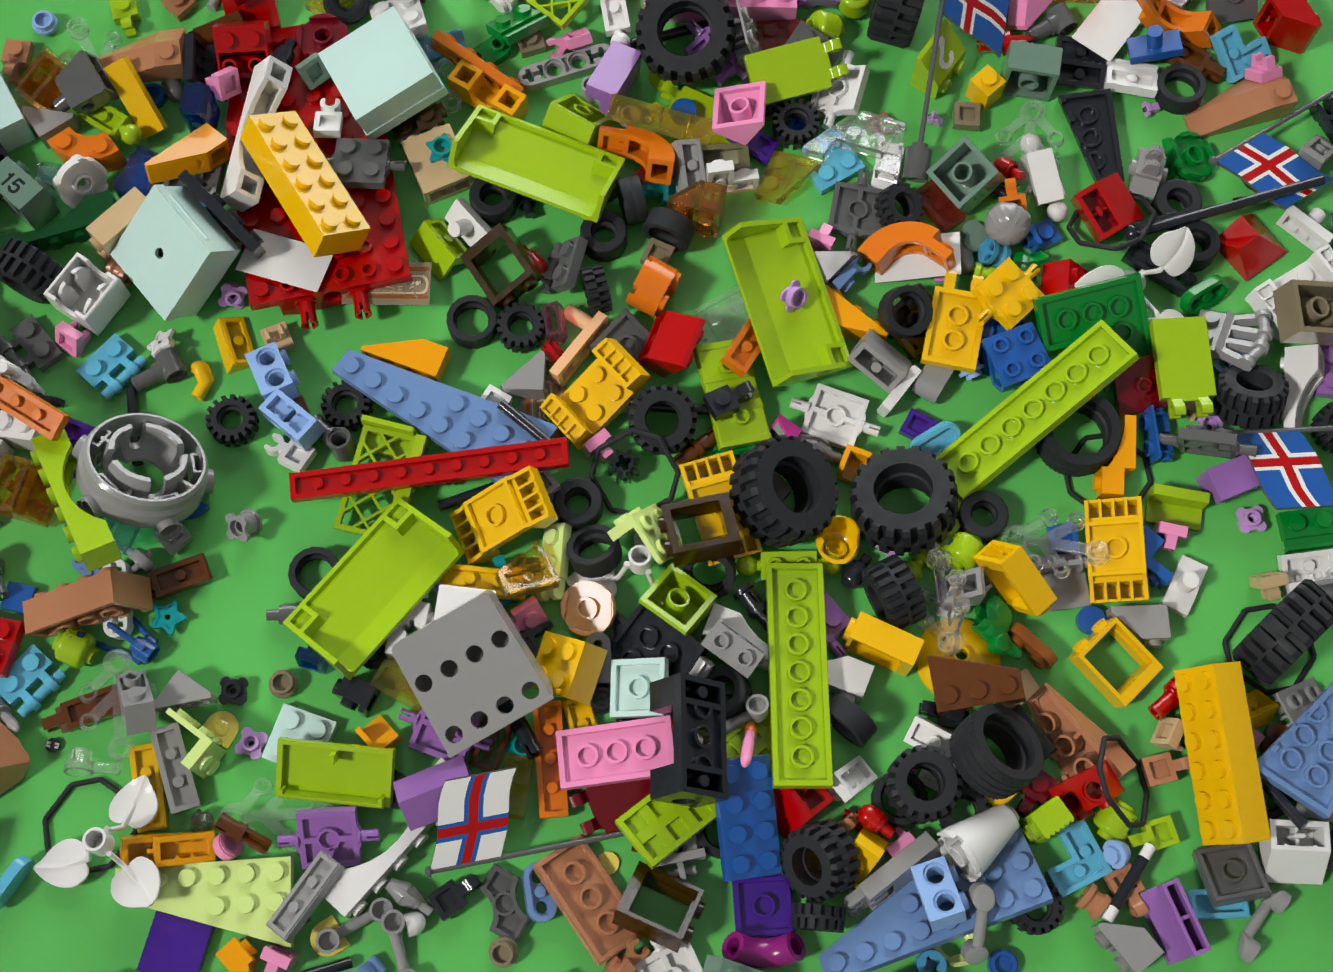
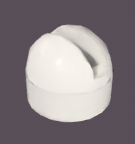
M415 911L403 914L409 938L420 934L424 930L426 919L423 914Z

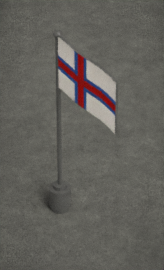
M516 766L445 780L438 802L437 841L431 866H427L424 872L427 877H431V874L623 837L624 834L621 831L502 854L508 829L510 787Z

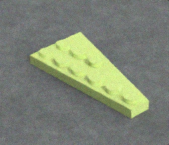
M294 857L201 862L157 867L160 873L161 887L159 895L154 904L149 907L150 909L294 948V939L291 943H288L266 926L272 915L294 887ZM115 868V874L122 871L123 869Z

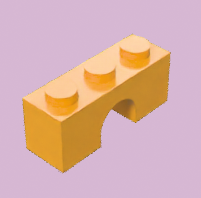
M463 59L460 60L447 78L450 94L474 108L480 104L521 120L529 112L527 95L506 83L501 89H497L486 80L483 70Z

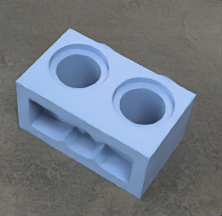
M275 341L244 354L264 400L276 388L292 400L300 396L296 386L300 385L299 379L294 369L289 371L287 368L291 361L285 349L280 351Z
M278 388L258 407L269 422L306 452L325 432L312 415Z
M945 856L910 867L932 932L967 921L965 910L970 909L964 891L958 893L955 882L959 881L957 872L953 864H947ZM933 875H940L944 878L940 883L936 884L928 881ZM944 902L954 904V907L949 911L939 909V906Z

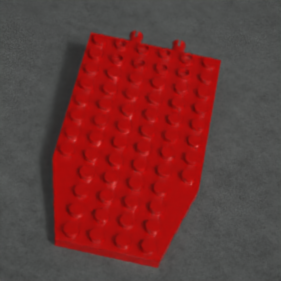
M300 25L271 30L273 52L279 45H285L288 38H292L297 42L296 35ZM322 35L321 39L317 40L325 41L328 38L327 35ZM297 44L293 51L295 57L291 64L293 69L288 89L275 113L296 111L325 158H331L335 152L337 138H314L313 126L315 112L321 111L320 100L325 98L326 105L332 106L335 104L336 98H338L343 115L341 138L369 139L353 117L331 77L312 91L306 87L295 68L296 65L305 60ZM251 78L240 79L242 93L229 98L225 122L226 136L230 148L229 158L231 157ZM384 133L376 139L387 140V134ZM390 171L386 178L385 190L345 188L370 226V231L361 250L334 254L318 292L245 272L249 304L252 311L279 306L283 316L300 313L301 328L310 330L309 321L312 323L313 329L319 326L316 309L343 305L341 304L342 294L349 293V296L352 295L354 316L356 319L363 320L362 309L366 319L372 316L368 292L371 289L412 281L393 171ZM264 178L259 203L244 212L237 210V214L245 221L242 227L248 233L253 229L304 242ZM244 244L241 245L242 253L246 247Z

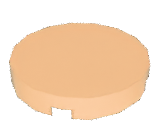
M583 580L573 584L564 592L560 603L563 621L565 620L568 628L573 633L580 636H589L594 632H605L612 625L616 615V601L612 592L604 584L595 580Z

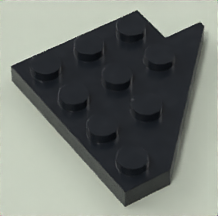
M642 604L638 605L629 619L616 610L614 621L609 627L612 660L665 657L669 659V676L680 672L689 674L698 658L705 656L709 651L693 635L682 634ZM618 718L616 723L645 718Z

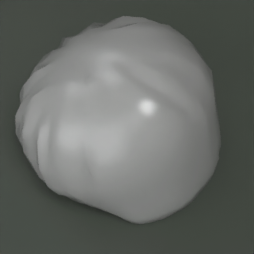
M1001 202L990 207L984 223L985 232L990 239L997 241L999 245H1016L1028 235L1031 226V215L1020 205Z

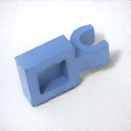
M858 254L859 256L851 264H848L832 281L830 288H836L846 294L856 282L853 278L866 275L872 264L869 262L866 267L858 266L857 262L862 256Z

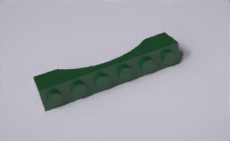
M111 190L84 197L72 211L51 225L23 233L0 232V249L8 238L24 241L42 252L51 249L59 250L65 247V245L76 242H87L91 236L85 228L116 203L117 199Z

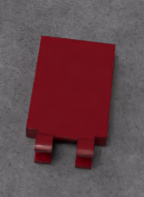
M650 779L587 787L585 790L569 796L568 799L572 808L588 802L594 818L580 824L583 834H590L602 827L606 834L619 830L615 820L650 794Z

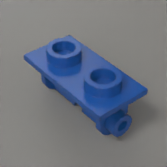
M1151 405L1140 414L1139 426L1143 431L1145 440L1143 451L1144 455L1148 457L1150 466L1160 458L1162 463L1171 462L1172 456L1175 455L1173 446L1160 444L1159 441L1160 433L1170 432L1168 413L1164 411V408L1154 409V405Z

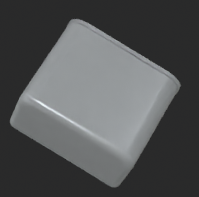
M491 590L483 591L404 637L392 647V654L439 737L449 759L554 699L552 682L544 673L497 596ZM537 684L539 687L537 697L528 698L523 694L525 690ZM511 699L514 704L513 710L508 713L501 712L498 706ZM486 714L488 723L485 727H477L472 723L473 720ZM461 729L463 733L462 739L458 742H453V736Z

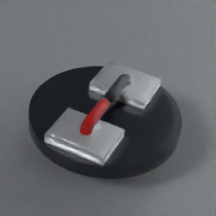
M56 738L49 739L45 746L47 751H58L60 741Z

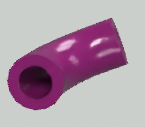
M735 931L731 932L724 939L722 955L726 959L752 968L768 969L780 968L804 960L806 948L803 939L796 932H789L777 937L757 938Z

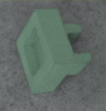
M316 52L295 66L306 87L311 91L331 77Z

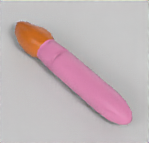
M753 720L749 721L744 727L745 735L740 756V763L744 768L748 767L752 761L755 736L757 734L756 723Z

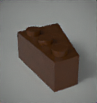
M927 655L937 713L940 716L977 710L987 704H1001L1003 706L1026 702L1020 669Z

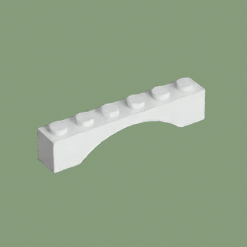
M271 55L254 66L220 195L227 203L226 205L240 212H244L259 203L264 183L261 171L240 137L249 115L276 112L288 89L293 69Z
M1319 344L1285 347V356L1280 359L1281 372L1284 373L1285 380L1289 382L1290 390L1281 423H1284L1283 428L1302 427L1307 404L1316 388L1324 380V352Z
M714 603L701 640L705 639L717 620H721L766 653L758 666L769 671L768 645L753 632L741 613ZM850 656L827 660L829 691L840 694L852 702L860 703L875 666Z
M441 757L435 765L445 762V760ZM438 820L413 831H410L409 827H407L401 837L387 851L369 862L344 869L324 898L344 917L349 919L352 915L357 917L367 907L368 903L366 900L373 892L378 894L388 883L387 876L393 870L399 871L409 859L406 855L413 847L418 849L429 837L427 832L434 824L437 826Z

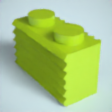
M1056 796L1020 820L1019 825L1026 841L1029 844L1039 845L1074 822V817L1062 800Z

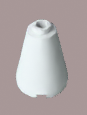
M999 804L943 828L937 833L940 838L936 840L939 844L940 852L945 856L949 865L953 864L954 867L957 865L963 871L960 874L963 879L969 882H976L1018 830L1019 815L1011 806Z

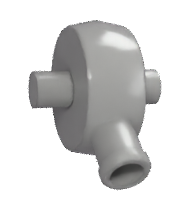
M132 547L127 549L126 555L135 563L131 568L134 572L137 573L140 568L147 573L153 570L155 564L149 559L153 555L150 550L142 554L139 550H135Z

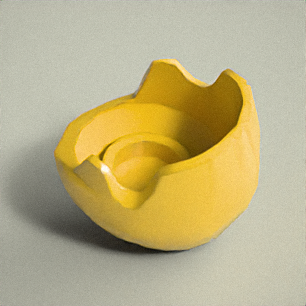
M836 515L832 516L833 519L830 525L816 536V546L821 557L827 562L834 565H844L855 559L858 554L860 530L853 519ZM826 554H833L839 557L840 559L836 560L830 558Z

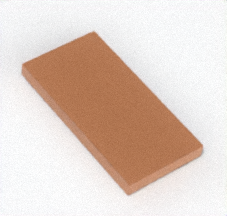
M580 833L579 835H577L576 837H574V838L571 839L570 841H572V840H577V839H582V838H584V837H583V835ZM588 843L557 849L533 864L534 872L598 967L624 950L627 940L632 935H636L638 939L641 938V936L612 923L616 908L623 894Z

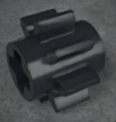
M617 449L614 459H607V463L612 466V468L607 470L608 476L615 475L617 484L621 480H627L631 484L633 474L636 476L640 475V470L634 467L640 463L639 457L633 459L630 449L626 453H620ZM623 463L626 467L628 466V469L624 470L619 465Z

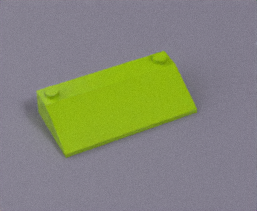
M479 104L454 137L447 167L456 170L460 174L473 176L575 214L584 220L597 223L607 205L616 180L625 163V158Z
M802 217L740 222L722 235L772 386L779 387L796 384L851 368L853 364L847 360L849 352ZM793 280H798L800 287L807 291V300L802 308L788 312L785 309L784 301L780 300V295L786 287L790 286Z
M397 497L283 621V624L330 665L351 680L463 555L465 550L451 533L400 497Z

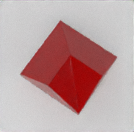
M1253 213L1241 215L1219 235L1221 240L1219 252L1246 282L1287 253Z

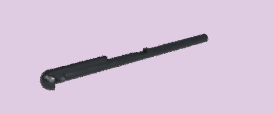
M1319 175L1249 196L1235 197L1232 202L1213 205L1187 213L1186 208L1155 217L1147 235L1325 185V177ZM1148 219L1126 226L1123 230L1124 240L1127 242L1140 237Z

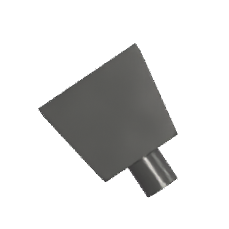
M80 50L55 78V83L62 94L53 101V104L61 112H67L71 108L84 115L90 114L119 97L97 56L84 50Z

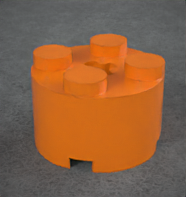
M650 255L639 271L633 283L634 290L632 293H628L625 303L653 318L664 313L670 296H673L679 285L682 273L678 269Z

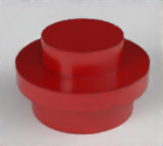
M547 340L544 342L545 346L541 350L554 365L564 351L555 341L550 344Z

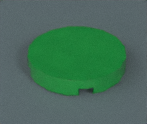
M1190 131L1181 132L1170 141L1167 149L1168 159L1173 169L1181 177L1188 181L1198 182L1206 179L1212 174V170L1215 169V166L1209 164V158L1211 156L1215 157V153L1207 141L1203 142L1199 134Z

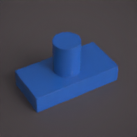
M1152 25L1147 29V35L1126 39L1131 65L1183 55L1179 29L1163 32L1161 26Z

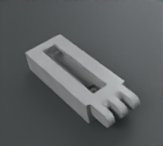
M927 831L921 834L845 897L844 903L848 914L851 917H855L867 907L872 912L913 880L911 866L941 857L939 844Z

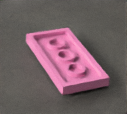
M670 715L556 731L560 788L562 791L650 779V770L674 763V734L672 717Z

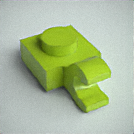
M109 0L115 24H121L127 38L137 36L134 21L141 20L137 0Z
M1171 815L1146 821L1145 826L1141 827V833L1128 836L1124 840L1130 849L1144 845L1146 842L1152 844L1156 850L1180 843Z

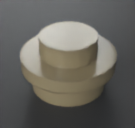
M276 671L269 679V690L277 698H288L297 690L298 680L291 671Z
M499 937L489 947V957L498 967H509L518 958V946L509 937Z

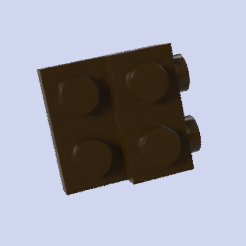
M434 102L391 130L397 144L401 147V142L409 136L420 135L430 131L431 128L437 125H445L444 118L448 116L442 102L438 104Z
M921 283L913 285L918 286L923 291H925L932 302L933 298L930 296V294L926 291V289L922 286ZM904 295L899 296L893 302L892 313L897 324L906 328L913 326L917 322L919 314L915 301L911 297ZM926 330L918 335L906 338L894 337L891 334H888V337L895 339L911 359H915L923 351Z

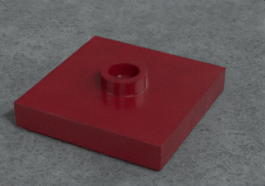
M1153 353L1139 356L1135 363L1112 381L1116 412L1120 417L1144 412L1151 405H1154V409L1168 406L1167 401H1159Z

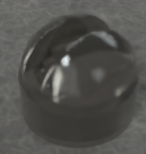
M198 809L193 813L190 820L192 832L214 830V816L209 810L206 809L205 812H201V809Z

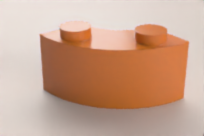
M67 127L47 140L53 152L63 163L70 160L73 155L80 154L83 157H91L104 166L107 173L117 171L128 165L120 150L105 131L97 135L85 136Z

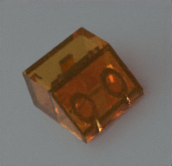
M45 45L13 85L14 90L34 107L53 110L55 108L53 101L62 94L55 83V78L68 64Z
M700 180L669 196L667 208L686 216L694 224L698 235L702 237H718L726 208L727 186Z
M6 453L3 454L0 462L1 516L48 528L57 503L52 505L46 491L51 486L50 484L44 486L38 470L43 468L42 465L36 467L34 461Z

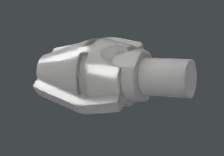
M799 435L802 441L806 440L813 444V449H819L824 454L823 459L825 461L829 460L840 464L843 454L831 450L827 440L817 435Z
M391 878L387 883L385 889L398 905L412 908L413 910L417 909L427 917L433 911V905L423 899V896L420 895L413 884Z

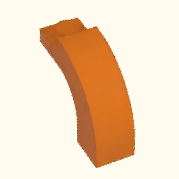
M1136 0L1142 9L1138 19L1147 29L1152 25L1161 26L1163 32L1179 29L1181 39L1199 48H1213L1210 36L1220 31L1222 27L1212 10L1191 12L1174 6L1168 0Z
M627 124L626 129L600 125L597 148L641 164L646 171L645 182L671 185L675 152L667 140L652 131Z
M906 221L885 226L869 236L857 249L858 254L862 255L860 258L861 262L866 266L870 262L872 264L871 269L880 275L896 259L908 254L924 255L946 270H951L956 265L954 250L948 243L942 241L939 229L921 222Z

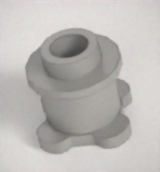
M251 508L244 509L238 516H235L234 513H229L225 516L228 525L226 534L231 540L239 539L245 543L250 540V535H256L262 529L261 517Z

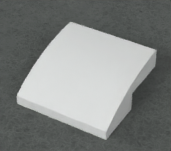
M1333 548L1277 555L1279 572L1287 573L1289 584L1282 585L1285 597L1304 579L1313 580L1333 598Z

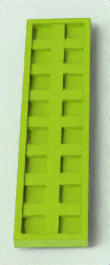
M769 710L768 716L763 721L756 723L757 734L755 736L753 755L770 754L772 772ZM745 725L726 734L727 759L741 756ZM649 794L616 819L615 824L653 870L716 820L715 803L694 808L650 800Z

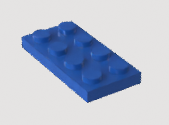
M770 754L753 755L750 765L746 768L742 767L740 757L727 759L728 800L715 803L723 881L729 882L782 874Z

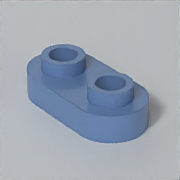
M534 862L524 870L522 875L526 912L532 921L545 923L553 918L557 905L542 882H533L532 874L535 872L532 866L537 863ZM537 903L545 905L546 910L544 913L536 911Z

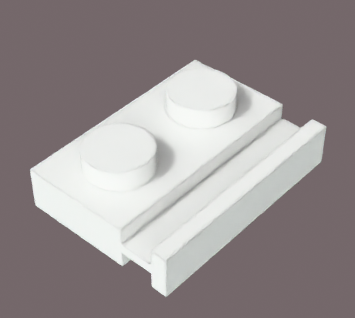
M1112 58L1110 62L1106 61L1104 89L1111 88L1113 92L1155 98L1158 91L1157 65L1146 63L1131 65L1128 60Z

